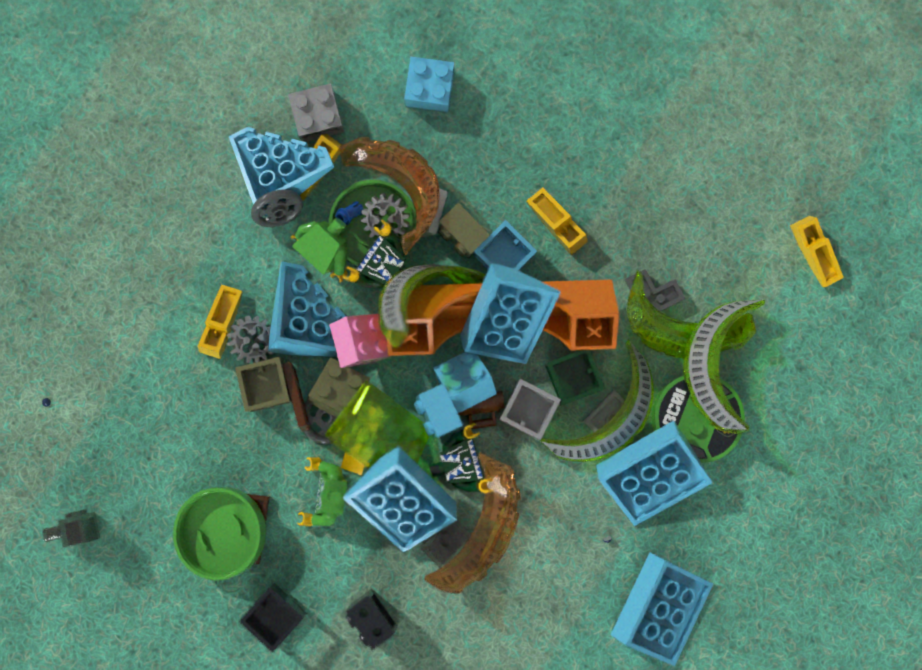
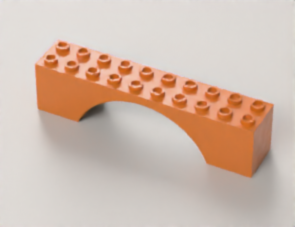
M612 279L543 282L559 290L560 295L542 331L558 338L570 350L616 349L619 310ZM483 283L403 286L399 298V310L405 330L386 327L388 356L434 354L446 340L462 332Z

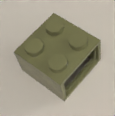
M459 202L439 221V235L445 241L450 240L455 246L454 250L461 257L466 256L469 258L490 236Z
M276 357L235 367L245 412L258 411L292 402L283 368V358Z
M330 357L308 395V403L348 424L369 386L370 378L350 367L341 368L339 361Z

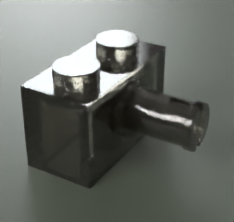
M87 509L65 514L66 519L57 520V526L44 528L42 531L43 539L46 543L61 539L63 548L100 538L95 512L87 513Z
M457 519L452 524L422 541L423 545L420 549L440 568L472 536V533Z

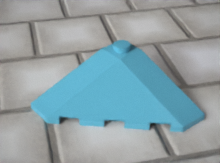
M246 127L229 136L253 204L264 194L275 190L286 189L300 195L334 168L326 147L318 146L317 149L308 147L307 142L296 139L288 142L282 140L280 135L266 132L265 135L258 134L254 128Z
M282 261L278 276L268 351L296 356L338 357L329 324L346 317V315L338 306L335 309L326 300L329 295L318 283L313 285L306 276L308 271L304 266Z

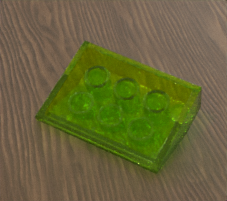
M368 380L363 383L325 433V436L334 445L369 469L381 457L398 446L418 464L429 438L423 426V421Z

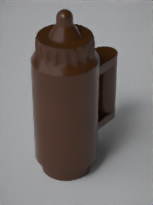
M496 390V395L458 413V415H468L469 425L472 423L476 424L471 429L497 426L495 412L505 408L502 390ZM488 412L492 414V418L472 420V415Z

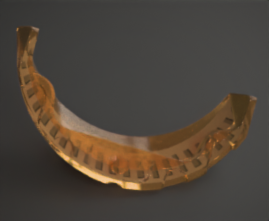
M361 137L341 145L340 155L344 166L367 167L383 172L399 182L410 195L416 210V228L402 236V248L406 255L429 228L438 211L440 201L439 183L433 168L428 166V161L417 151L402 147L399 142L393 140L377 141L369 140V137Z
M479 453L478 458L482 464L485 479H493V481L487 482L488 489H494V491L485 493L480 518L464 547L446 565L427 574L424 578L426 582L437 589L452 594L464 592L463 588L475 581L480 582L488 575L486 571L494 562L498 563L506 552L519 519V513L516 511L517 501L521 500V494L513 475L515 471L511 466L482 453Z

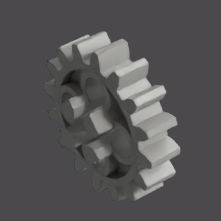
M382 193L380 199L375 195L372 197V202L368 201L365 204L368 209L362 210L361 213L366 215V217L362 218L361 222L367 223L364 231L371 230L369 237L372 238L374 235H379L374 227L390 210L389 206H393L396 212H393L386 222L390 226L393 222H396L398 228L391 226V230L398 237V233L403 235L406 232L403 227L409 226L410 223L405 219L410 217V213L404 212L408 206L400 205L401 198L395 201L393 200L394 194L386 198L385 193ZM374 208L380 210L378 214L374 212Z
M246 316L245 322L240 318L237 320L238 326L232 325L230 327L234 332L227 334V337L232 338V341L227 343V346H233L234 349L230 353L238 354L236 360L239 361L245 358V364H249L252 359L253 363L259 362V358L262 361L267 360L265 354H273V352L268 351L271 326H265L267 323L266 319L259 322V316H255L253 320H251L250 316ZM255 328H260L261 334L254 338L253 341L255 343L249 345L248 353H245L242 347L250 342L249 337L256 333ZM240 330H244L247 337H241L239 334ZM257 343H263L264 349L260 350Z

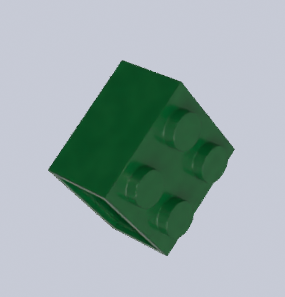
M579 350L545 364L557 398L561 399L559 402L561 406L605 389L590 350Z

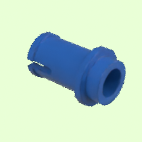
M355 201L346 208L338 209L335 218H339L348 225L352 219L362 214L363 206L358 201Z

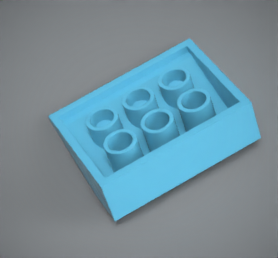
M491 263L460 334L464 352L526 364L555 306L560 291L514 268Z
M674 420L596 465L599 481L634 526L713 483Z
M399 446L381 457L344 495V499L403 553L457 520L456 501Z
M649 553L612 630L611 636L628 647L675 666L713 583L659 556Z

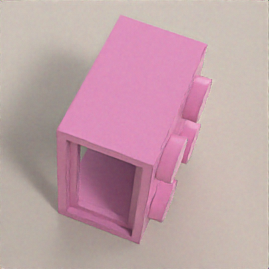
M380 314L347 316L329 324L341 368L374 364L391 357L388 356L387 340Z

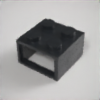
M274 583L238 622L273 653L307 613Z
M372 589L351 603L345 611L347 622L352 628L356 627L360 632L359 639L365 647L369 646L374 650L396 633L397 624ZM366 608L369 612L368 615L364 617L360 609ZM376 627L382 630L378 635L373 631Z

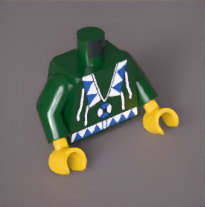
M381 220L384 223L383 229L379 230L376 226L374 227L375 231L379 233L378 237L356 269L349 266L346 267L351 270V275L349 277L342 276L343 279L354 282L364 288L380 289L384 285L388 286L392 279L404 271L401 266L406 261L404 258L405 250L400 238L391 230V226L386 221Z
M472 423L448 438L442 445V452H440L442 461L429 465L433 478L446 474L447 482L451 483L456 489L466 492H493L494 489H488L487 482H491L493 479H484L473 439L480 435V432L476 434L472 432V426L476 425Z

